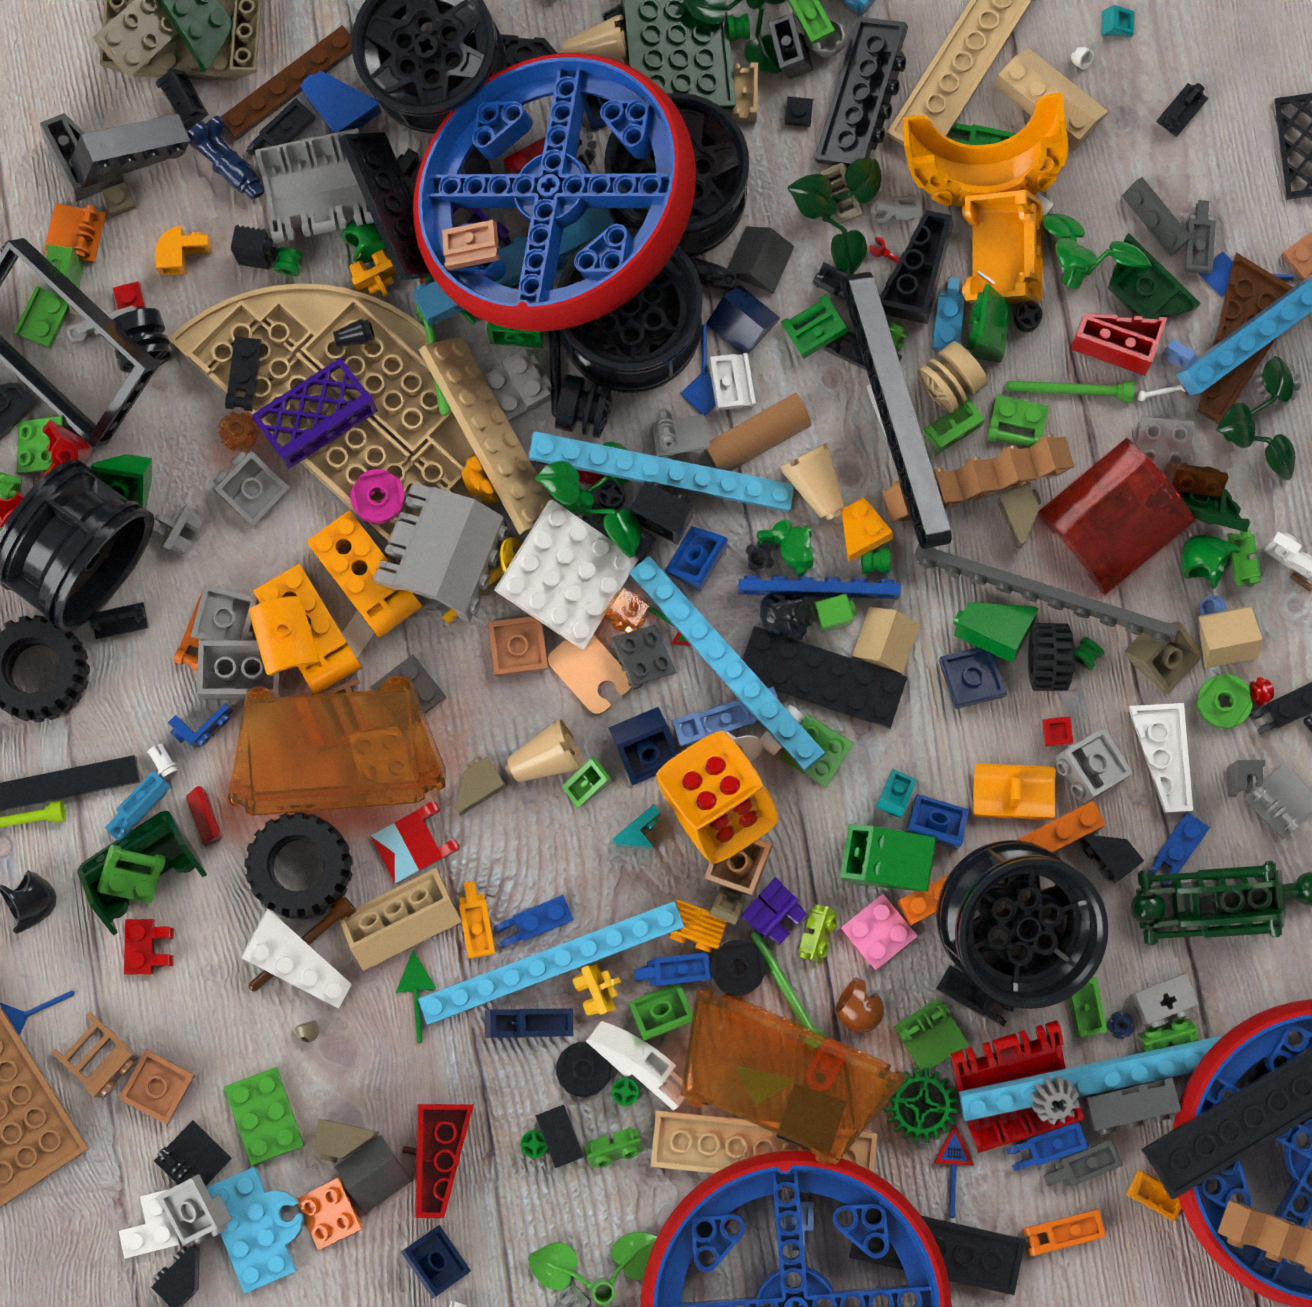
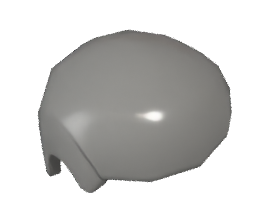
M830 20L835 34L811 45L806 35H804L807 48L820 58L835 56L846 44L847 34L845 28L836 20Z

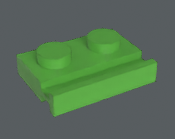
M36 286L14 333L19 337H24L51 350L70 310L69 304L60 295Z

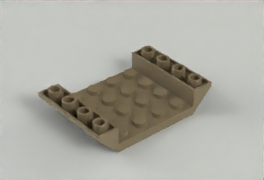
M105 0L103 27L133 0ZM219 0L232 20L233 27L206 71L203 72L178 33L132 77L161 78L167 73V70L174 68L185 71L189 79L235 81L257 72L262 0ZM101 48L100 65L125 74Z

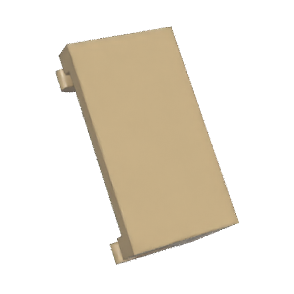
M738 63L734 66L733 71L736 107L731 109V117L736 122L756 123L758 63H750L749 68H741V65Z

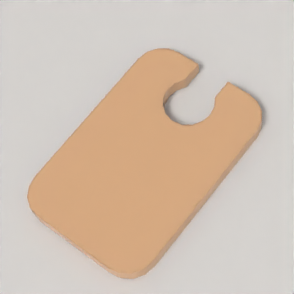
M594 634L585 649H580L565 639L548 656L550 667L592 714H602L612 706L607 699L600 697L598 694V687L601 683L606 681L612 682L621 697L632 688V686L628 685L629 681L626 671H622V666Z

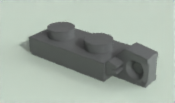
M1198 200L1195 214L1189 215L1187 232L1192 238L1186 243L1184 272L1212 273L1216 220H1214V216L1208 215L1209 201Z
M1109 1139L1060 1159L1059 1162L1054 1163L1056 1170L1043 1175L1047 1186L1062 1182L1063 1187L1074 1186L1123 1166L1113 1140Z

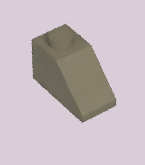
M1030 484L1003 493L997 499L998 506L1017 549L1022 548L1026 542L1041 504L1037 490H1032Z
M478 757L467 764L468 769L463 773L455 807L460 816L506 788L488 757L484 759Z

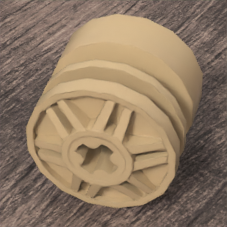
M955 341L949 343L938 352L940 362L930 359L927 362V366H921L917 370L919 380L927 393L949 413L955 412L959 404L962 405L967 402L965 392L971 396L975 395L988 384L986 374L977 360L966 348Z

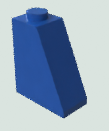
M323 71L309 75L305 78L303 84L300 85L304 97L332 133L356 128L360 129L381 114L379 103L374 98Z

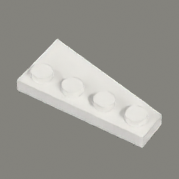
M1184 703L1129 706L1128 709L1164 813L1192 812L1193 801Z
M268 908L241 955L242 959L338 1009L352 985Z

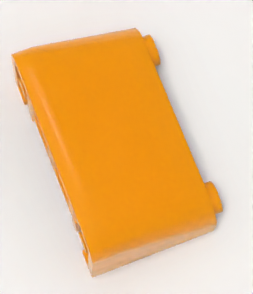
M1026 190L965 196L962 216L972 226V277H967L966 282L962 284V294L965 301L974 303L977 293L983 292L985 284H989L1009 303L1041 302L1043 297V208L1040 199ZM978 270L996 283L992 284L978 273Z

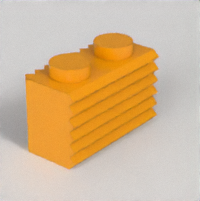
M677 899L676 904L685 928L669 933V939L685 944L686 940L696 943L695 948L711 953L712 949L718 950L727 922L711 916V911Z

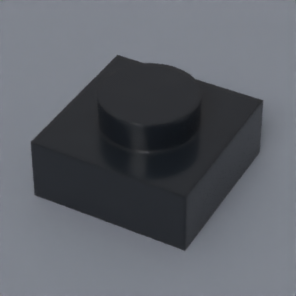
M788 96L785 125L810 127L813 99Z

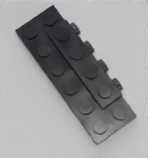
M857 17L815 155L817 163L828 165L844 163L848 167L857 159H869L871 150H876L877 144L884 141L885 129L883 124L885 119H890L892 114V105L890 104L892 95L896 96L899 91L898 74L899 72H904L906 68V57L901 51L908 30L906 22Z

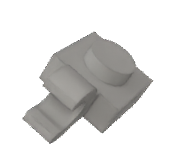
M919 196L895 197L890 202L884 200L875 202L877 210H886L882 214H876V221L879 223L887 222L892 216L905 221L922 217V206Z

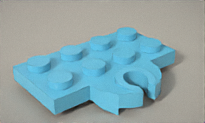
M256 1166L206 1187L211 1198L220 1195L232 1218L230 1222L226 1223L228 1229L220 1234L244 1294L298 1271L287 1244L295 1240L303 1230L304 1213L296 1214L291 1221L284 1220L281 1214L284 1206H295L300 1203L296 1197L287 1191L275 1190L266 1192Z

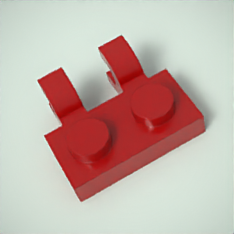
M125 919L124 974L154 975V966H173L174 955H154V939H174V928L169 926L155 927L154 919Z

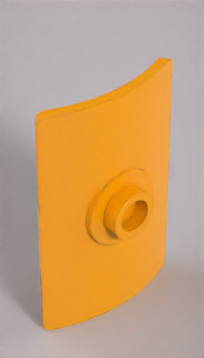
M301 597L276 598L257 604L249 609L267 675L271 676L285 669L317 664L319 662Z
M976 763L974 765L973 815L976 817L1053 820L1055 818V767Z

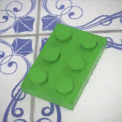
M278 1067L224 1086L251 1166L305 1146Z

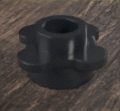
M767 542L759 546L748 545L746 548L749 562L748 567L751 570L764 567L767 569L771 568L774 565V560L771 558L770 553L772 546ZM758 554L762 555L761 559L758 558Z

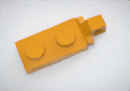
M475 881L464 882L466 897L459 898V909L468 959L494 955L496 953L484 893L477 895Z

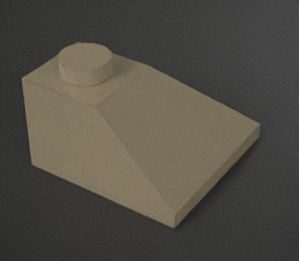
M1178 621L1170 623L1179 626L1175 643L1170 641L1167 644L1153 640L1151 635L1142 633L1124 651L1134 666L1166 694L1173 690L1203 656L1183 625Z
M319 1119L314 1152L321 1154V1160L336 1163L337 1158H346L377 1138L379 1131Z

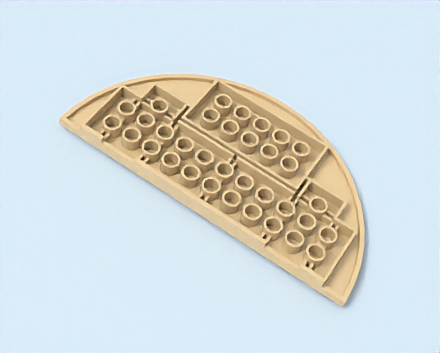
M302 283L274 285L228 298L204 310L182 325L169 337V343L225 394H227L235 336L261 339L262 350L253 411H244L251 418L252 414L341 357L364 390L372 397L378 411L300 463L355 514L357 513L353 509L350 498L352 486L361 474L372 469H383L397 477L403 485L405 499L409 497L408 492L412 483H417L466 496L483 504L481 502L483 498L477 494L473 496L467 490L462 478V469L466 466L465 461L475 452L451 408L450 413L446 416L440 413L434 377L419 351L421 347L427 344L425 327L395 306L371 295L343 287ZM361 318L363 320H370L375 340L369 341V344L337 347L333 335L334 331ZM339 368L331 373L329 381L343 382L345 373ZM311 386L308 389L307 395L320 397L323 386ZM328 386L325 398L339 399L341 388ZM346 389L344 400L353 401L361 395L357 390ZM237 391V397H245L246 392ZM291 399L286 403L285 410L298 411L301 400ZM306 401L303 412L316 414L319 403ZM324 403L321 415H332L336 412L337 405ZM268 414L261 420L264 425L276 426L278 415ZM283 415L281 427L294 429L296 417ZM301 418L299 429L309 430L313 427L315 420ZM279 432L277 442L281 446L291 442L292 434ZM379 490L374 491V496L370 497L371 500L380 503L385 498V494H381ZM405 504L403 505L402 513L419 517L421 511L412 509ZM397 516L393 520L382 524L365 523L388 543L396 521H399Z

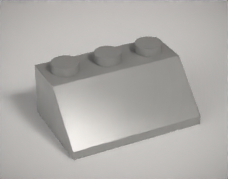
M199 640L197 695L201 699H283L284 670L271 676L266 674L256 640Z

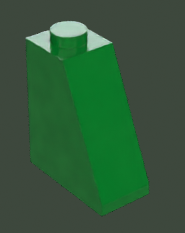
M968 602L964 611L959 610L953 621V624L956 625L954 636L1013 663L1036 621L1039 608L1034 606Z

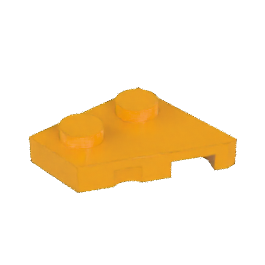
M864 497L841 509L847 559L849 562L893 539V531Z

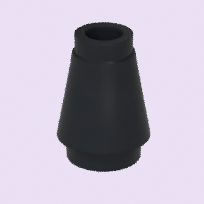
M361 318L333 332L337 347L369 344V341L375 340L373 327L369 319L363 320Z

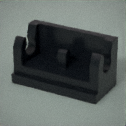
M170 68L166 74L156 81L157 87H161L162 91L166 93L175 112L179 114L186 131H189L192 126L209 115L185 71Z
M564 1104L535 1115L555 1168L584 1157Z

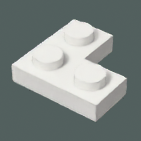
M1277 532L1266 543L1262 553L1307 579L1312 576V556L1305 552H1298L1302 545L1297 543V539L1286 532Z
M167 1190L140 1196L146 1224L119 1231L124 1259L181 1244L158 1198V1195Z

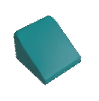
M1116 5L1103 10L1101 33L1106 36H1134V11Z

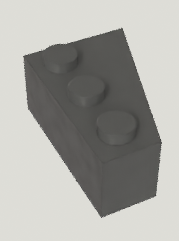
M65 113L40 123L42 137L75 202L124 182L123 175L82 188L70 160L80 135L85 133Z

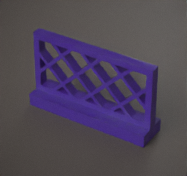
M340 357L251 416L289 470L378 410L372 397L364 390ZM341 368L345 373L343 382L329 381L331 373ZM313 385L323 386L320 397L307 395L308 389ZM328 386L341 388L339 399L325 398ZM346 389L357 390L361 395L353 401L344 400ZM291 399L301 400L298 411L285 410L286 403ZM306 401L319 403L316 414L303 412ZM324 403L337 405L336 412L332 415H321ZM268 414L278 415L276 426L264 425L261 419ZM283 415L296 417L294 429L281 427ZM301 418L314 419L313 427L309 430L299 429ZM279 432L292 434L291 442L280 447L277 443Z

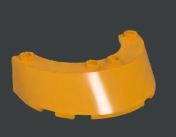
M1062 92L1040 97L1036 102L1031 119L1023 129L1006 140L988 145H968L951 140L939 132L931 119L924 115L903 117L904 148L912 178L920 189L923 188L931 194V199L947 207L950 205L963 207L965 196L1019 190H1026L1033 195L1040 191L1044 193L1057 180V174L1062 166H1065L1068 157V136Z

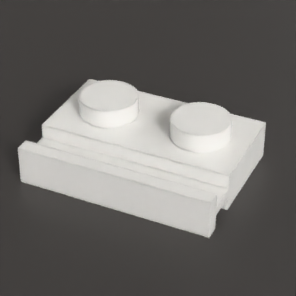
M747 353L712 356L708 359L716 410L742 408L743 406L752 407L756 404Z

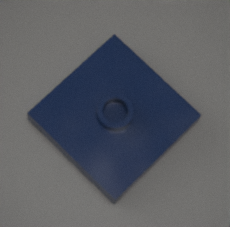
M978 647L939 658L954 709L1007 696L994 654Z

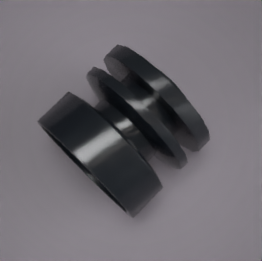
M155 308L137 309L112 319L160 365L173 357L169 338L167 335L162 334L165 331V326L159 310ZM116 349L115 355L119 359L120 371L131 373L135 365Z
M567 374L557 406L555 429L573 432L577 422H582V435H587L590 426L594 425L592 435L594 438H600L604 427L608 423L611 412L612 384L605 382L600 394L598 393L599 381L594 380L590 390L586 391L584 377Z

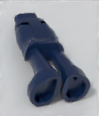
M219 115L211 118L206 124L204 121H200L192 126L187 132L190 138L189 145L213 162L212 168L214 172L222 175L240 193H246L251 200L264 194L265 190L259 184L260 178L256 176L252 166L242 159L236 151L228 147L221 138L220 134L225 124Z

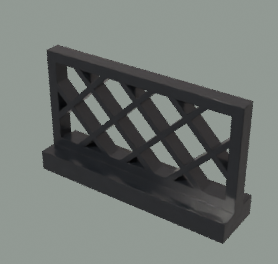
M1312 93L1274 98L1286 200L1312 196V189H1309L1312 186V179L1301 172V169L1308 161L1312 163V151L1308 155L1297 147L1305 136L1312 140V134L1309 133L1312 129V122L1306 130L1294 122L1301 112L1312 118V112L1306 108L1312 101ZM1292 104L1299 110L1290 119L1281 112V105ZM1290 126L1302 133L1294 144L1284 136V133ZM1286 145H1287L1288 147H1290V149H1289L1287 152H1286ZM1293 151L1305 158L1297 169L1289 164L1287 160ZM1296 176H1299L1308 183L1303 190L1291 191V182Z

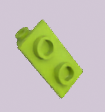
M815 904L814 909L810 910L806 928L815 931L813 935L803 934L798 949L800 952L799 957L807 960L811 959L819 964L822 963L823 958L827 956L829 951L828 941L830 934L837 925V912L828 906L823 907Z

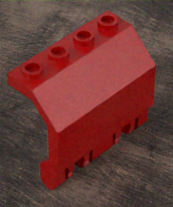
M1058 1021L1046 1023L1045 1030L1042 1025L1036 1026L1037 1039L1032 1041L1029 1040L1028 1034L1023 1030L1018 1032L1019 1040L1015 1033L992 1040L993 1052L989 1042L982 1043L984 1056L976 1058L975 1052L971 1047L965 1049L967 1061L962 1050L950 1053L951 1067L959 1102L960 1091L1066 1069L1062 1050L1064 1042ZM1079 1106L1072 1109L1074 1117L1067 1115L1065 1123L1058 1119L1053 1125L1049 1123L1048 1119L1043 1122L1038 1117V1113L1034 1112L1033 1108L1030 1107L966 1121L977 1152L981 1153L1082 1121L1084 1117Z

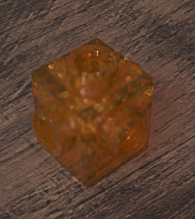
M234 411L229 416H224L219 423V431L217 432L222 439L221 444L233 452L237 449L246 453L248 448L255 444L259 434L254 425L255 421L244 412L239 415ZM238 426H240V430L238 432H235Z
M623 587L615 593L601 616L610 621L616 630L627 633L634 628L639 629L647 619L645 612L649 605L643 602L641 596L629 592Z

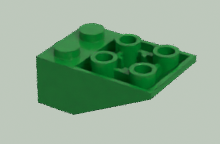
M985 284L983 292L977 293L974 307L971 310L970 324H973V326H971L970 333L968 334L966 349L971 350L970 353L975 359L1001 363L1005 353L1011 304L989 284Z
M849 824L840 878L853 885L928 892L937 839L935 837L881 827Z

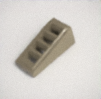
M839 163L820 172L821 175L826 176L831 182L832 192L830 195H839L850 191L845 182L848 167L844 163ZM842 175L841 178L832 181V179L837 178V177H839V176ZM846 185V188L839 191L835 190L839 186ZM854 195L841 202L839 200L835 201L837 205L835 215L839 224L864 215L861 203L857 202ZM851 204L854 205V208L842 212V208Z

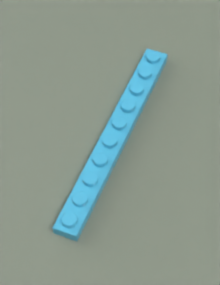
M534 431L528 460L548 464L556 461H565L577 470L642 483L645 481L650 484L657 482L666 488L785 512L791 510L794 486L790 483Z
M650 556L646 557L629 572V576L804 772L825 755L823 749Z
M673 901L429 994L418 1000L426 1023L430 1025L685 928L677 904Z
M1224 1035L960 1091L962 1117L965 1121L1030 1108L1034 1102L1031 1098V1093L1038 1091L1036 1083L1045 1084V1077L1050 1078L1051 1081L1054 1080L1056 1075L1061 1077L1062 1080L1068 1079L1078 1091L1079 1097L1193 1073L1205 1054Z

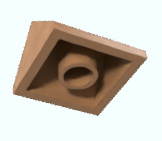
M758 839L722 862L716 864L709 863L704 879L736 893L754 896L773 844Z

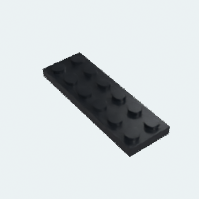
M386 133L344 134L339 141L399 281L433 277L418 247L413 215L414 198Z
M756 626L753 627L743 657L746 665L767 688L774 687L777 692L891 729L908 678L783 635H777L774 632Z
M871 1208L866 1212L865 1218L869 1223H876L881 1218V1212L876 1208ZM921 1215L939 1246L949 1281L1015 1295L1026 1239ZM873 1237L868 1242V1248L873 1252H877L883 1247V1240L879 1237ZM852 1242L849 1258L904 1270L890 1242L886 1255L878 1259L868 1256Z

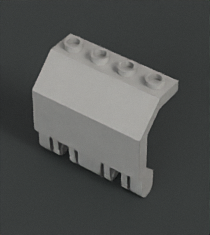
M358 128L255 150L267 197L270 231L274 244L285 242L284 231H286L288 241L294 240V229L302 227L305 237L311 236L310 225H312L314 235L336 231V220L339 222L340 230L346 229V218L354 216L357 226L363 225L362 214H364L366 224L374 223L339 141L344 134L359 133Z
M412 483L408 492L409 497H406L404 504L412 509L421 511L419 517L404 512L399 514V521H396L385 552L392 557L400 558L401 562L399 565L387 561H380L379 569L376 570L372 581L386 588L406 590L438 600L454 609L459 619L470 622L472 615H476L479 610L480 595L482 590L485 591L489 585L490 570L498 562L500 554L498 550L501 542L508 537L509 527L502 515L475 499L436 487L430 488Z

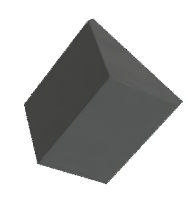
M746 226L727 269L737 273V279L774 294L794 246L772 228Z
M382 1135L335 1166L346 1190L365 1213L412 1181Z

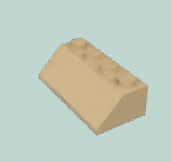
M1029 47L1017 54L997 77L995 87L1031 116L1040 97L1062 92L1068 146L1074 151L1108 114L1105 108Z
M436 868L356 907L357 911L349 918L339 919L349 947L362 971L374 967L380 962L400 954L404 950L462 922Z

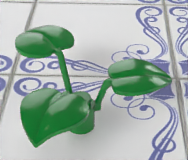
M1046 214L1043 216L1042 223L1051 234L1060 238H1069L1059 239L1055 245L1062 270H1065L1061 277V282L1067 287L1073 289L1080 288L1085 276H1090L1092 271L1107 256H1112L1114 261L1126 266L1152 267L1149 259L1139 248L1123 241L1111 242L1109 245L1110 249H1107L1097 259L1091 250L1076 243V237L1082 238L1085 235L1084 228L1078 221L1062 214Z
M606 442L603 444L604 446L627 450L619 443ZM553 462L538 473L535 480L541 483L556 500L563 503L564 508L574 515L579 516L583 513L587 517L590 514H608L604 517V527L607 534L629 558L635 555L642 532L636 517L627 510L616 512L615 509H590L594 502L591 493L612 476L605 475L588 490H581V486L578 485L579 473L568 462ZM612 477L613 480L619 485L626 484L630 481L627 479Z

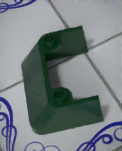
M169 811L157 813L131 830L119 841H114L85 860L77 870L89 905L113 936L118 933L113 919L120 918L127 912L129 900L97 891L111 845L121 846L122 850L149 856H155L156 854L165 856V865L160 876L172 868L177 873H188L196 868L202 877L207 875L198 854ZM118 860L116 863L117 867L149 873L151 868Z

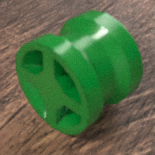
M748 13L742 14L741 17L727 15L729 40L735 41L737 38L750 40Z
M278 248V262L274 264V271L287 276H298L300 274L298 265L303 259V253L292 248Z
M1083 637L1080 640L1078 649H1074V660L1084 668L1092 670L1095 666V660L1101 658L1105 652L1096 642L1088 637Z
M621 1078L613 1084L611 1091L615 1102L622 1106H629L636 1102L639 1096V1088L632 1079Z
M528 1131L521 1139V1150L529 1158H539L546 1154L548 1148L541 1131Z

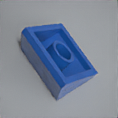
M691 526L665 572L701 592L725 552L728 538Z
M916 794L906 832L935 837L937 839L936 844L958 850L963 842L969 809Z

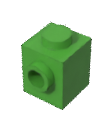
M846 594L818 601L814 604L821 633L851 625L854 620L853 616L857 615L853 600L848 601Z

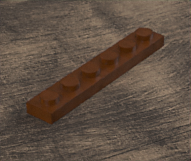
M343 25L223 114L221 118L224 121V126L237 141L302 92L300 85L303 84V81L309 75L317 74L320 71L327 73L351 55L352 36Z

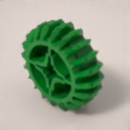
M917 1067L912 1070L913 1077H910L906 1070L903 1071L902 1075L905 1081L902 1082L900 1078L895 1077L893 1081L898 1085L897 1089L893 1086L887 1087V1090L893 1093V1097L885 1096L883 1099L885 1102H892V1107L883 1109L884 1113L893 1112L894 1115L887 1119V1123L897 1121L898 1125L894 1127L893 1131L897 1133L902 1128L905 1129L902 1134L903 1139H907L910 1133H913L912 1140L914 1143L918 1142L919 1135L923 1136L924 1143H929V1133H932L935 1140L940 1139L937 1130L940 1128L943 1133H948L949 1130L944 1123L955 1124V1120L948 1116L949 1113L958 1114L959 1111L956 1108H950V1103H957L958 1098H949L948 1094L955 1091L954 1087L944 1088L949 1079L944 1078L939 1083L937 1079L940 1072L935 1071L931 1078L929 1077V1068H924L922 1076H919ZM913 1082H920V1087L914 1098L900 1097L902 1091ZM929 1084L939 1091L943 1105L930 1100L928 1096ZM918 1097L924 1098V1103L935 1108L923 1109L924 1113H920L919 1116L918 1107L907 1102L919 1101ZM899 1106L912 1110L914 1117L913 1127L904 1121L899 1112ZM927 1113H942L934 1125L922 1129V1123Z

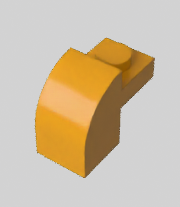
M181 226L173 227L163 233L155 249L156 269L160 276L187 274L186 254L212 253V242L208 234L191 232L189 236H186Z

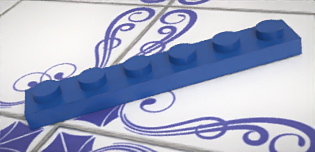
M746 575L744 579H739L738 595L766 596L773 594L774 596L836 597L846 594L847 598L899 599L901 584L894 583L892 579H880L878 583H867V579L854 578L851 579V582H840V578L834 577L825 578L824 581H814L812 577H798V581L787 580L785 576H772L771 580H760V576Z

